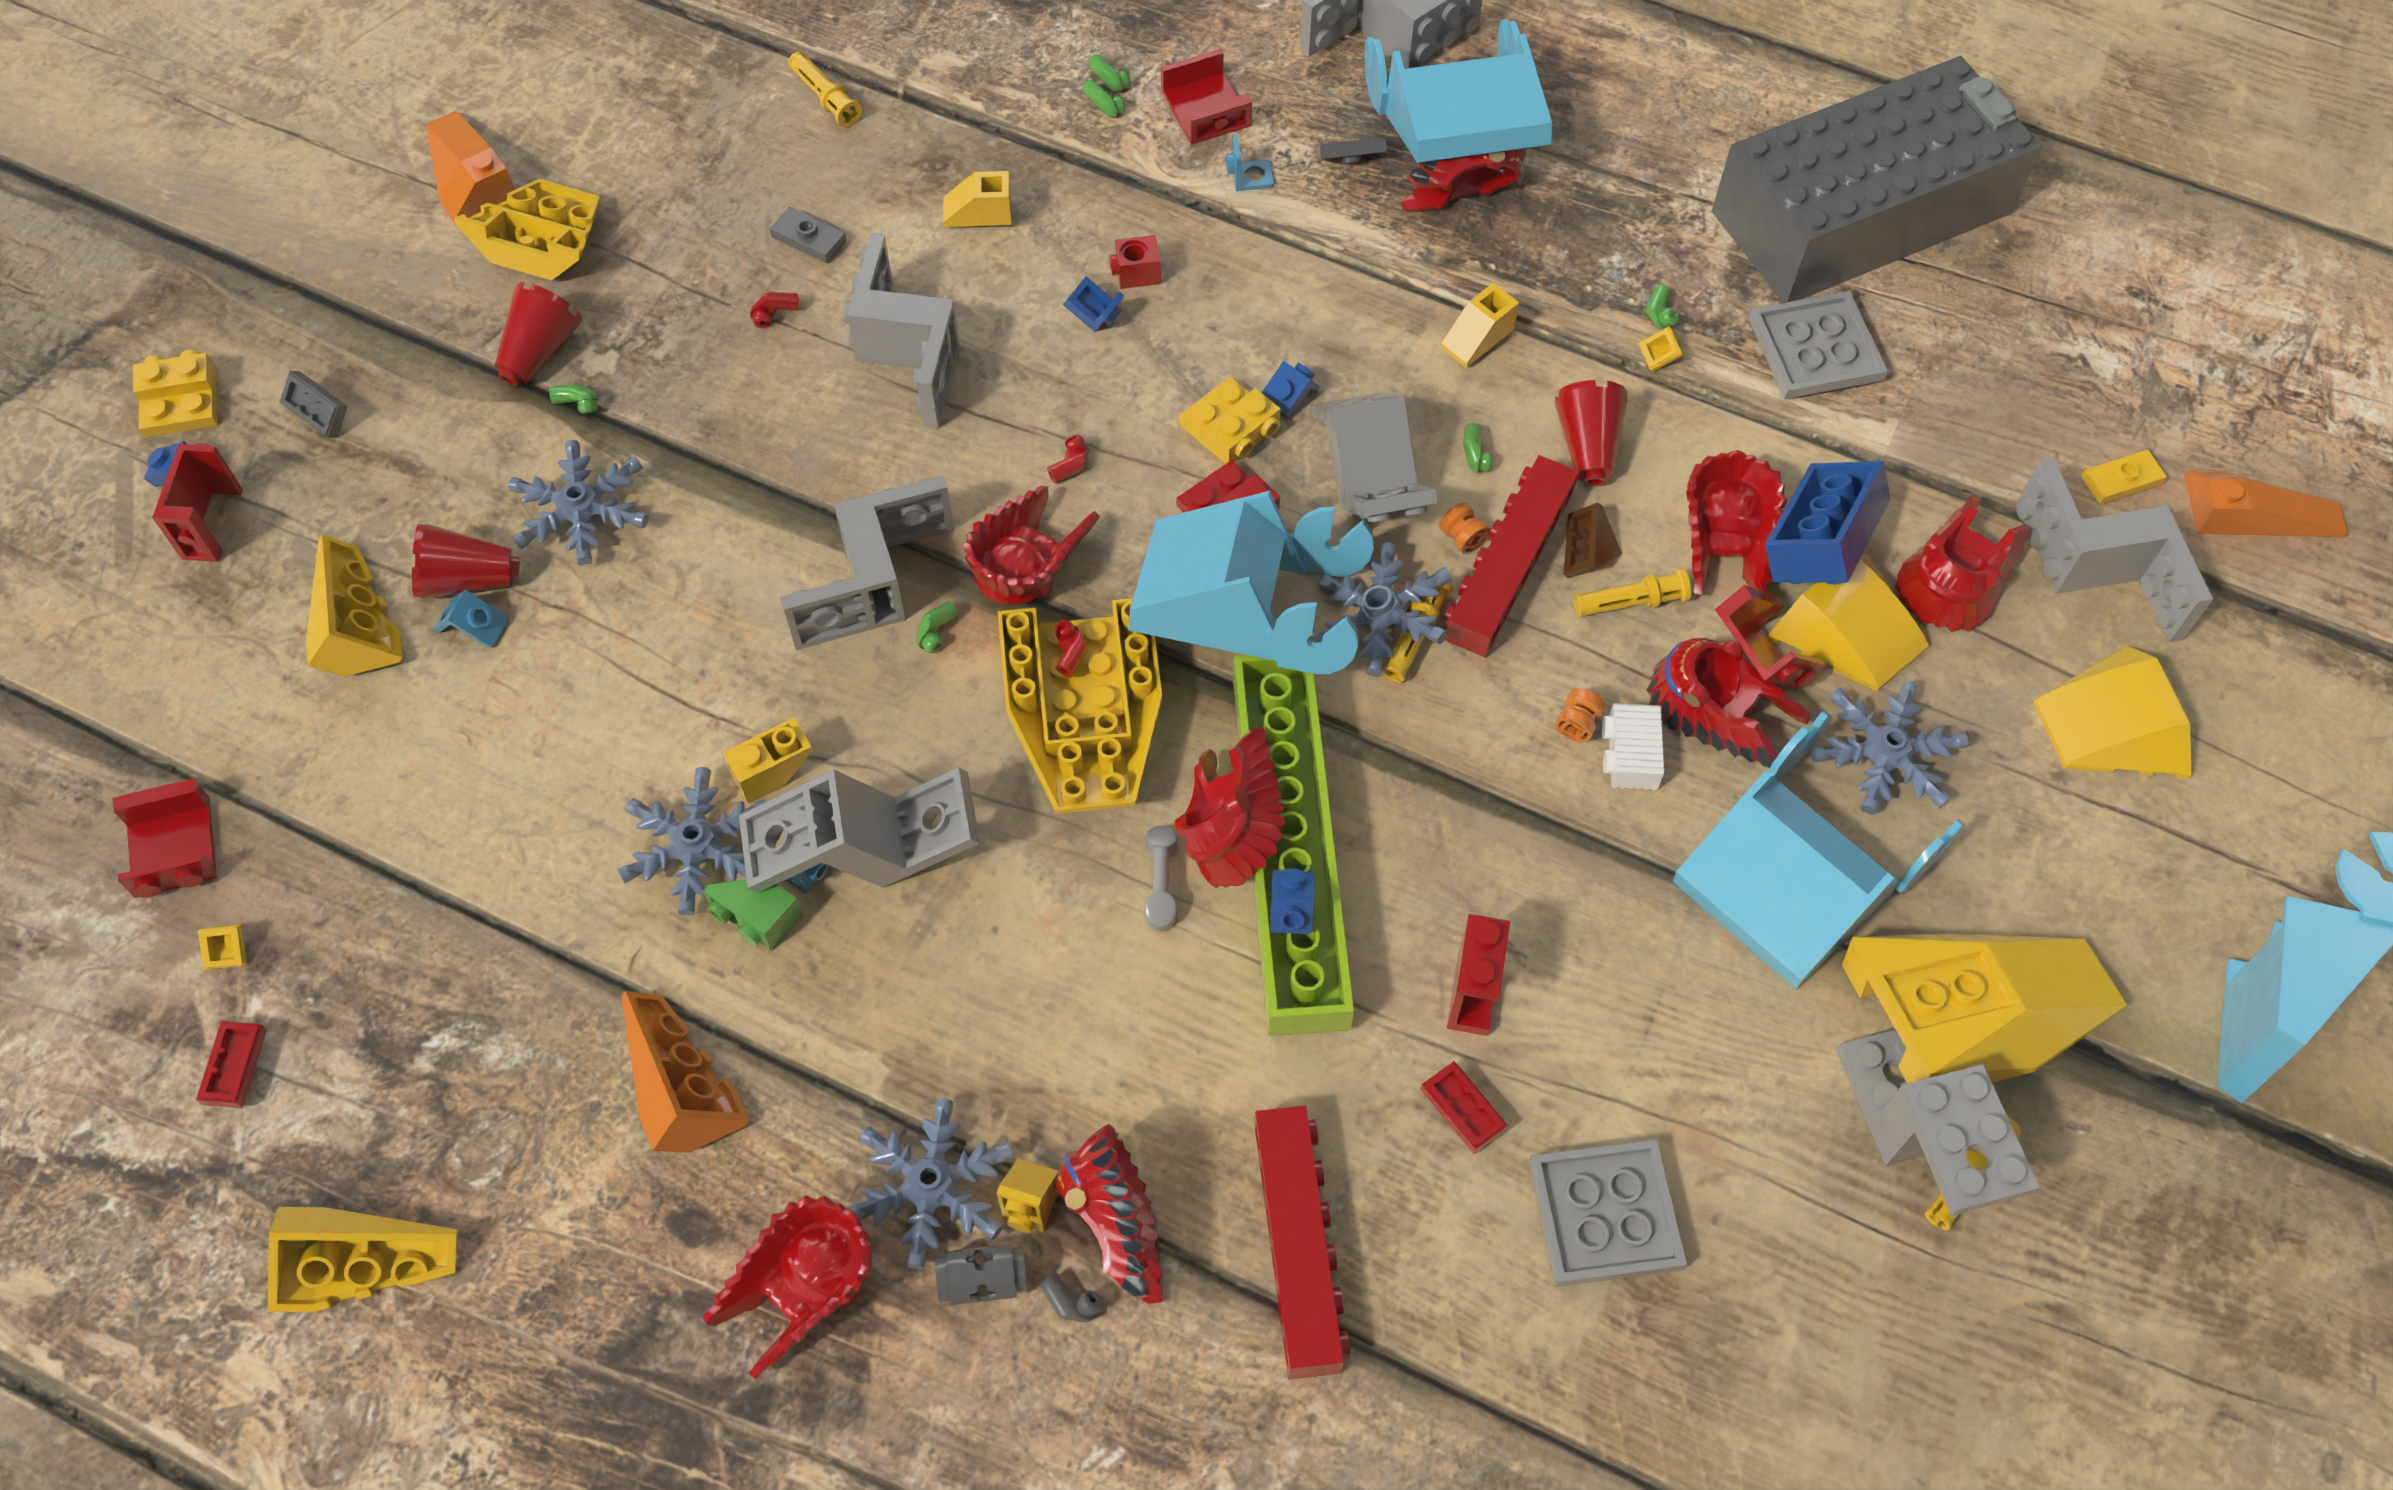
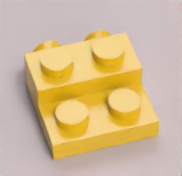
M185 350L180 354V357L164 359L160 356H149L145 358L144 363L133 364V393L139 401V431L144 438L218 426L217 370L206 352Z
M1228 377L1179 415V425L1226 464L1230 460L1235 462L1239 458H1245L1261 440L1272 437L1280 426L1281 409L1256 388L1248 392L1234 379Z

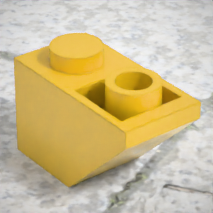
M1009 171L974 172L946 194L943 200L944 227L1012 225Z
M1492 283L1468 302L1442 341L1441 348L1467 368L1514 330L1519 302L1495 283Z
M794 717L723 752L734 781L747 804H750L784 787L813 749Z
M1017 1158L997 1191L1003 1220L1007 1221L1009 1227L1024 1233H1031L1032 1229L1041 1232L1045 1231L1058 1194L1054 1187L1059 1174L1058 1170Z

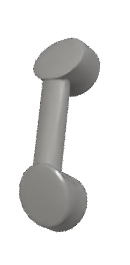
M1156 826L1151 828L1146 834V848L1153 857V894L1145 902L1144 914L1145 922L1150 929L1156 932H1165L1170 930L1177 920L1176 902L1169 894V858L1177 851L1178 836L1173 828Z

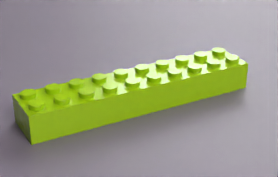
M1234 655L1233 686L1239 741L1250 729H1265L1267 736L1265 744L1271 747L1269 759L1276 763L1273 773L1279 778L1277 787L1282 793L1278 802L1284 807V810L1280 816L1286 822L1280 830L1282 840L1276 844L1277 853L1268 857L1265 868L1255 870L1253 876L1268 1036L1349 1031L1352 1027L1354 1006L1314 674L1278 667L1274 660L1249 655ZM1299 869L1303 872H1314V907L1312 932L1310 934L1275 933L1270 930L1273 870Z

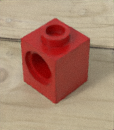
M1156 235L1114 240L1115 254L1109 255L1111 275H1118L1120 289L1161 284V260Z

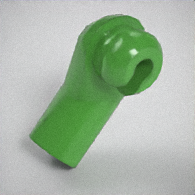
M1098 54L1093 55L1089 59L1091 70L1112 91L1122 92V89L1130 86V77L1126 71L1121 70L1117 73Z
M1088 80L1084 83L1083 93L1107 117L1115 118L1117 114L1125 111L1126 106L1122 97L1116 95L1111 98L1094 80Z
M1658 285L1654 288L1646 307V314L1660 330L1668 326L1672 329L1679 321L1678 312L1672 314L1671 312H1673L1674 308H1666L1671 291L1664 285Z
M579 384L550 387L549 392L552 404L578 402V410L582 414L595 413L598 410L596 400H599L598 395L587 387Z
M1469 423L1465 426L1463 447L1469 468L1477 473L1478 470L1489 472L1492 467L1493 455L1489 452L1481 453L1482 427L1477 423Z
M948 601L925 613L922 618L916 641L921 649H925L928 653H935L942 647L943 639L938 635L940 626L958 617V610L952 602Z

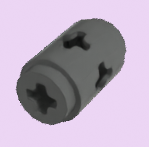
M1012 1244L946 1251V1256L935 1257L939 1302L950 1301V1305L1017 1298V1293L1028 1292L1023 1247L1012 1248ZM975 1253H984L987 1256L985 1264H977L976 1259L973 1258ZM979 1285H986L989 1291L988 1296H979L977 1287Z

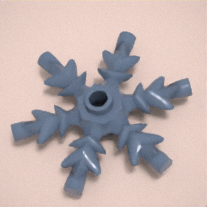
M569 440L565 443L567 460L558 461L559 466L567 472L561 474V478L569 481V484H565L562 490H556L552 481L547 487L538 476L533 478V483L512 477L509 481L508 489L516 493H525L521 499L522 502L540 500L538 506L554 502L556 505V509L552 513L539 512L542 518L530 519L523 523L529 529L513 536V540L518 547L523 549L535 537H538L539 542L543 543L548 537L551 528L558 532L559 522L569 520L574 525L568 529L566 535L573 536L569 540L566 550L576 548L577 564L581 566L592 563L590 545L597 546L600 544L598 539L590 533V531H596L597 528L589 524L596 518L597 514L601 515L605 524L610 518L619 529L624 528V521L645 528L648 524L649 515L643 512L631 511L635 507V503L617 505L618 499H613L607 503L601 500V495L604 492L616 493L618 491L614 487L626 486L633 482L627 476L643 469L642 464L635 456L619 469L616 463H612L605 477L599 472L597 483L588 485L583 480L591 472V470H584L590 460V456L586 455L580 458V443L576 440Z
M1391 542L1383 543L1381 546V563H1371V567L1378 577H1370L1376 586L1370 587L1365 593H1363L1362 583L1360 582L1357 588H1355L1349 576H1345L1343 583L1325 574L1319 582L1320 588L1334 593L1328 598V601H1346L1343 607H1350L1356 604L1359 606L1358 614L1355 616L1348 615V617L1356 626L1357 633L1360 626L1367 625L1372 629V632L1362 640L1369 643L1362 650L1360 658L1369 657L1367 674L1373 677H1378L1382 674L1383 655L1388 657L1393 655L1391 648L1386 643V641H1393V637L1387 634L1386 630L1393 628L1395 624H1400L1402 635L1409 630L1411 637L1416 643L1420 642L1421 635L1438 644H1442L1447 636L1446 630L1430 625L1436 620L1435 616L1418 617L1421 610L1406 613L1404 610V606L1408 601L1422 603L1419 596L1431 597L1438 595L1439 591L1434 589V587L1446 584L1452 580L1447 568L1444 567L1438 570L1429 578H1427V571H1423L1413 585L1408 579L1404 591L1395 592L1391 586L1401 578V576L1394 575L1401 568L1403 561L1397 560L1394 562L1396 545ZM1342 614V617L1344 619L1347 616V614ZM1328 621L1325 623V626L1330 630L1340 621ZM1327 631L1312 636L1314 643L1321 642L1323 635Z
M1912 682L1902 683L1898 699L1892 695L1887 697L1892 712L1884 710V714L1890 723L1883 727L1874 723V711L1867 716L1865 703L1862 698H1858L1854 704L1849 696L1841 688H1838L1829 697L1834 704L1844 710L1837 713V717L1844 721L1855 723L1850 729L1865 731L1867 739L1860 744L1847 736L1848 743L1830 737L1828 741L1831 747L1816 746L1811 748L1813 762L1836 759L1835 767L1837 768L1844 766L1852 758L1856 766L1862 756L1869 757L1871 764L1875 768L1863 772V774L1870 776V778L1861 782L1857 789L1867 791L1861 805V811L1872 815L1877 812L1881 796L1887 801L1891 800V793L1887 783L1895 785L1894 779L1889 772L1896 768L1905 772V784L1912 780L1914 791L1918 798H1921L1924 792H1926L1933 803L1939 809L1942 808L1951 799L1945 791L1936 786L1937 783H1942L1943 779L1935 774L1925 772L1924 770L1929 766L1915 764L1912 756L1915 752L1919 751L1928 758H1932L1931 752L1944 757H1951L1952 755L1947 748L1960 749L1967 748L1968 746L1966 733L1943 736L1942 727L1936 728L1927 737L1924 729L1920 731L1917 738L1909 737L1904 727L1914 724L1916 721L1909 719V717L1921 710V706L1912 705L1918 688Z
M706 767L695 769L694 789L689 787L683 789L691 805L686 804L682 806L691 815L689 819H684L682 823L675 822L673 810L666 816L664 808L659 801L654 802L653 809L635 798L631 799L626 806L627 813L643 820L636 825L637 829H656L652 836L668 834L671 841L665 848L651 845L654 852L633 853L632 856L638 861L617 870L624 884L644 873V880L649 881L660 865L665 872L671 859L682 860L684 867L673 876L682 878L670 892L671 896L681 894L678 907L679 915H694L696 893L705 896L703 893L705 887L698 877L703 878L707 877V875L699 866L709 859L715 860L717 872L724 866L726 874L731 881L736 880L737 873L746 878L743 852H734L737 845L722 848L719 844V839L724 833L738 836L735 829H740L739 815L766 802L765 799H762L745 809L744 801H740L729 817L724 810L719 822H708L705 815L716 806L708 803L717 794L719 788L713 787L708 789L711 770Z
M937 1099L934 1122L926 1118L922 1121L929 1140L920 1139L921 1143L928 1150L925 1158L921 1160L911 1159L910 1144L902 1151L899 1137L894 1131L890 1133L888 1141L870 1126L860 1136L861 1142L877 1152V1154L869 1158L870 1162L891 1164L886 1172L890 1173L901 1170L905 1180L899 1188L884 1183L886 1192L865 1189L863 1195L869 1200L847 1208L855 1212L860 1221L874 1214V1224L877 1225L883 1221L891 1208H893L897 1216L903 1202L909 1201L914 1203L917 1207V1213L905 1221V1223L914 1225L900 1241L901 1245L912 1243L907 1267L924 1269L927 1245L934 1249L939 1247L938 1239L932 1229V1226L941 1227V1224L933 1216L937 1207H950L952 1222L959 1215L963 1230L967 1235H971L973 1227L976 1226L987 1237L994 1240L1003 1228L1001 1224L985 1214V1212L993 1208L992 1204L987 1202H970L975 1193L960 1195L957 1192L956 1185L963 1177L977 1183L975 1174L997 1176L998 1171L992 1165L1013 1159L1012 1150L1009 1143L1006 1142L986 1152L987 1144L983 1141L975 1148L969 1159L964 1150L958 1164L947 1163L944 1159V1152L956 1144L947 1141L960 1127L959 1122L949 1124L953 1108V1101L949 1099ZM928 1178H937L936 1181L930 1185H926L923 1183Z

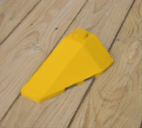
M324 534L320 536L318 541L306 636L308 665L321 671L346 677L399 663L403 658L400 631L396 623L389 622L384 613L387 604L383 597L376 596L370 584L373 576L358 546Z
M278 1207L269 1230L268 1312H317L330 1308L332 1303L356 1297L357 1300L372 1296L374 1291L398 1285L404 1288L454 1274L456 1272L458 1229L327 1207Z

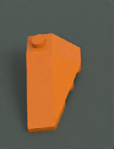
M456 110L426 124L439 201L454 224V218L464 214L469 218L480 213V206L485 203L497 205L507 200V193L514 191V187L506 167L487 142Z
M2186 470L2184 473L2197 534L2345 537L2348 534L2342 509L2338 502L2226 471Z
M625 991L621 998L639 1118L652 1151L690 1153L745 1127L750 1119L736 1088L728 1078L720 1080L711 1069L710 1064L713 1059L706 1050L698 1052L686 1036L689 1029L663 996Z

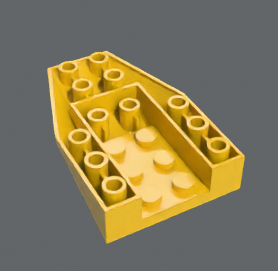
M1133 598L1112 600L1113 617L1071 620L1072 624L1080 629L1088 648L1074 675L1070 678L1061 675L1056 670V665L1064 654L1058 643V638L1054 634L1055 626L1059 622L1038 624L1036 608L998 611L1006 713L1055 814L1136 806L1162 702V689L1155 636L1129 631V614Z
M1957 933L1852 937L1842 963V967L1860 998L1877 995L1904 1043L1906 1050L1898 1067L1907 1083L1981 1064L1984 1065L1992 1083L2033 1073L2119 1014L2127 1006V1003L2085 939Z

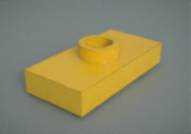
M2147 449L2085 469L2081 478L2099 505L2163 485L2167 476Z

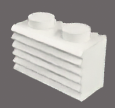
M1613 703L1610 715L1603 717L1602 738L1609 739L1610 749L1604 752L1603 771L1611 775V787H1620L1621 789L1626 787L1629 789L1636 788L1637 790L1641 788L1656 790L1659 788L1664 775L1661 706Z

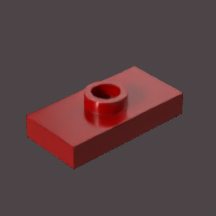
M220 1022L196 1097L197 1102L207 1106L243 1109L267 1029L262 1024Z
M1455 1061L1421 1084L1420 1090L1473 1154H1476L1507 1131L1509 1125Z

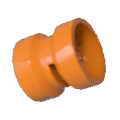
M1465 502L1453 506L1439 522V528L1447 537L1455 539V546L1462 554H1469L1477 550L1488 539L1491 531L1483 520L1474 518V511Z
M1575 688L1570 691L1565 702L1566 709L1560 712L1555 726L1559 733L1566 738L1577 742H1587L1595 731L1596 726L1594 722L1601 718L1606 705L1604 700L1595 692L1588 689Z

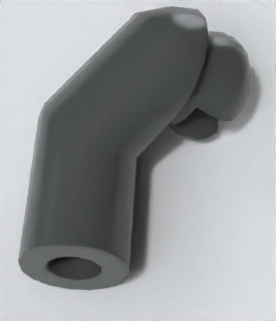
M1058 1273L1050 1275L1040 1283V1288L1061 1319L1087 1323L1099 1316L1102 1308V1299L1098 1293L1094 1291L1083 1294L1070 1293Z

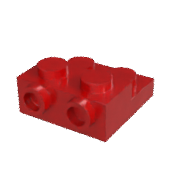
M1230 460L1176 498V506L1184 513L1270 491L1279 510L1280 496L1257 474L1250 477L1233 460Z

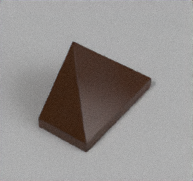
M1599 502L1568 514L1563 574L1567 578L1597 568L1622 554L1604 508Z

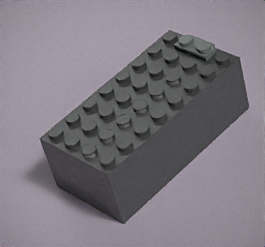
M1958 56L1731 144L1711 212L1783 303L1804 299L2012 214L2043 146L2015 116L2017 110L1988 79L1980 77L1962 56Z

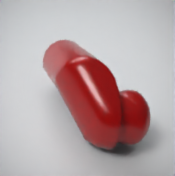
M765 293L751 307L750 317L753 320V324L758 328H766L771 324L772 316L777 310L797 311L799 307L798 293Z
M1072 435L1068 437L1065 441L1067 450L1064 460L1047 467L1049 477L1054 484L1084 469L1089 448L1082 436Z
M1063 620L1054 629V634L1058 638V643L1064 652L1056 665V670L1061 675L1070 678L1081 663L1088 647L1080 629L1073 625L1071 621Z

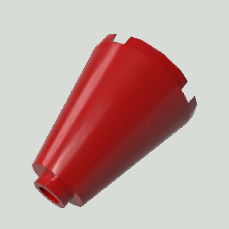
M520 282L514 289L494 367L499 371L498 377L514 386H517L519 383L527 384L573 334L583 320L578 311L575 316L568 311L570 303L565 299L535 284L532 285L530 290L525 289V282Z
M1595 380L1575 382L1562 387L1559 390V397L1555 396L1556 411L1573 467L1579 471L1578 480L1583 481L1587 486L1603 485L1614 473L1628 402V392L1623 385L1613 381H1607V387L1596 386Z
M417 524L412 554H415V567H412L411 574L414 597L425 599L459 594L464 590L472 592L506 587L511 585V579L519 578L520 557L513 556L512 548L430 524Z

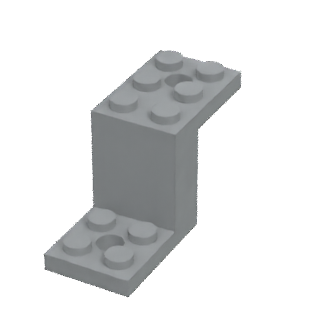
M1303 0L1300 50L1309 57L1319 50L1325 49L1330 43L1343 35L1351 33L1357 27L1368 37L1379 38L1383 50L1392 56L1393 51L1400 50L1404 67L1406 69L1413 68L1417 64L1428 60L1431 55L1442 48L1449 47L1461 36L1474 31L1479 26L1482 0Z
M871 234L867 248L863 247L861 250L860 273L855 274L853 277L852 301H847L844 309V321L849 323L850 326L849 345L854 346L857 361L916 368L913 376V389L919 392L917 411L922 412L924 427L938 429L960 347L954 300L890 292L893 279L885 235Z
M1374 393L1310 405L1312 419L1323 421L1324 426H1328L1340 509L1351 512L1352 516H1360V519H1368V522H1376L1390 519V512H1404L1405 515L1427 512L1426 505L1438 503L1436 488L1417 484L1404 395Z
M2055 459L2042 460L2038 463L2021 496L2017 500L2016 511L2018 517L2032 528V534L2029 537L2030 544L2034 550H2037L2043 564L2044 575L2051 582L2055 593L2060 594L2140 580L2142 591L2149 598L2156 613L2157 624L2164 630L2168 641L2184 640L2213 601V598L2168 505L2082 519Z
M944 476L922 479L917 483L898 488H888L879 493L860 498H850L844 502L834 504L843 546L853 578L835 580L828 585L810 590H798L791 595L780 597L796 650L906 620L897 577L887 548L954 530L948 488Z
M959 767L896 797H892L833 769L739 815L747 888L756 892L763 891L820 863L827 864L884 888L980 844L968 772ZM941 811V821L936 828L932 829V823L937 813ZM784 830V839L782 843L778 847H776V842L779 840L782 831Z
M1896 1029L1844 1042L1837 1047L1838 1056L1885 1166L1925 1156L1951 1216L2031 1195L2040 1189L1983 1064L1912 1083H1907L1904 1078L1903 1083L1895 1084L1885 1078L1883 1067L1893 1066L1899 1069V1063L1906 1050ZM1976 1150L1982 1153L1987 1160V1169L1978 1170L1972 1167L1966 1159V1151Z

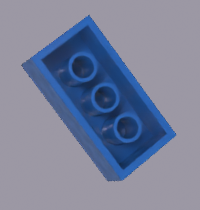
M1884 461L1810 464L1765 543L1773 582H1789L1790 584L1826 582L1827 584H1839L1849 581L1891 500Z

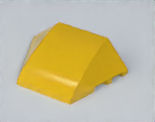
M538 179L507 193V200L497 205L485 203L480 206V213L469 218L462 214L454 219L458 228L490 263L552 281L579 261L601 199L596 194Z
M1868 553L1862 554L1848 582L1839 584L1816 582L1806 590L1768 634L1773 643L1778 644L1781 641L1800 650L1801 654L1821 659L1823 662L1832 665L1834 672L1876 692L1929 647L1919 626L1893 592Z
M2125 646L2038 697L2033 702L2065 769L2111 773L2115 769L2139 771L2140 775L2152 776L2154 772L2175 774L2176 778L2189 779L2192 776L2190 722L2157 657Z

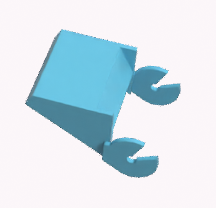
M1508 19L1501 20L1497 38L1498 57L1405 69L1400 50L1393 51L1388 87L1385 57L1380 39L1366 38L1364 53L1365 75L1371 103L1379 115L1386 114L1417 163L1551 145L1552 120L1526 34H1520L1516 21H1509L1508 25Z
M1270 491L1157 519L1130 607L1129 631L1274 660L1278 667L1312 674H1332L1342 670L1354 659L1358 648L1359 639L1354 623L1347 615L1323 635L1321 642L1314 643L1308 638L1313 633L1317 602L1295 605L1286 609L1275 620L1270 608L1279 570L1305 575L1306 571L1323 575L1327 574L1332 577H1345L1359 572L1371 559L1374 550L1373 532L1363 519L1340 539L1338 546H1330L1326 541L1331 537L1334 506L1321 507L1306 513L1296 524L1294 534L1289 535Z
M1822 711L1808 730L1802 727L1774 760L1769 771L1763 772L1680 866L1672 881L1796 990L1896 891L1904 895L1949 849L1966 825L1960 819H1957L1941 839L1937 837L1906 872L1901 881L1881 867L1780 782L1810 752L1811 748L1815 746L1828 728L1832 715L1827 711Z
M2371 831L2368 836L2385 870L2393 875V833ZM2345 849L2340 851L2335 866L2337 882L2347 900L2356 906L2360 912L2286 896L2283 903L2282 923L2277 920L2274 922L2269 941L2248 963L2234 959L2227 961L2216 1086L2241 1104L2310 1041L2393 945V882L2383 880L2380 872Z

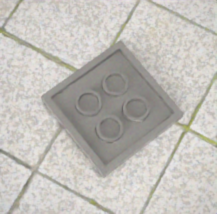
M1850 291L1759 307L1750 311L1748 319L1784 399L1884 381L1887 376L1888 370Z
M1657 1139L1530 1156L1529 1165L1555 1287L1681 1271L1686 1268V1257Z

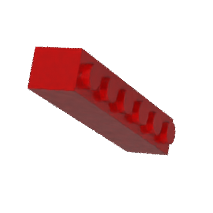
M1538 455L1532 468L1529 466L1524 468L1518 482V486L1521 487L1517 494L1513 492L1510 494L1503 513L1506 514L1503 521L1497 519L1488 537V540L1491 541L1488 548H1480L1474 561L1473 567L1476 570L1473 576L1466 575L1458 591V595L1461 598L1457 605L1450 603L1442 621L1443 624L1447 625L1445 641L1484 658L1487 657L1574 493L1579 475L1578 470Z
M1306 1105L1255 1111L1254 1129L1288 1380L1341 1374L1344 1364L1343 1359H1350V1346L1347 1331L1339 1332L1337 1315L1344 1314L1341 1288H1333L1331 1271H1337V1258L1334 1244H1326L1324 1229L1331 1228L1328 1202H1320L1318 1187L1325 1185L1322 1160H1314L1312 1145H1318L1319 1143L1316 1119L1308 1120Z

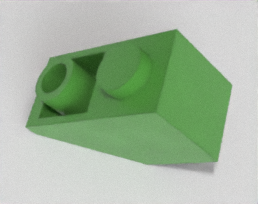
M747 879L709 884L703 890L709 904L707 910L716 920L722 924L730 921L739 928L737 930L738 933L753 946H757L760 943L770 951L774 949L803 916L797 898L777 884L763 891L756 892L747 888Z

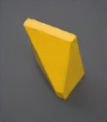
M1670 326L1638 343L1651 372L1683 356L1679 340Z
M242 924L210 926L198 930L203 970L247 965Z

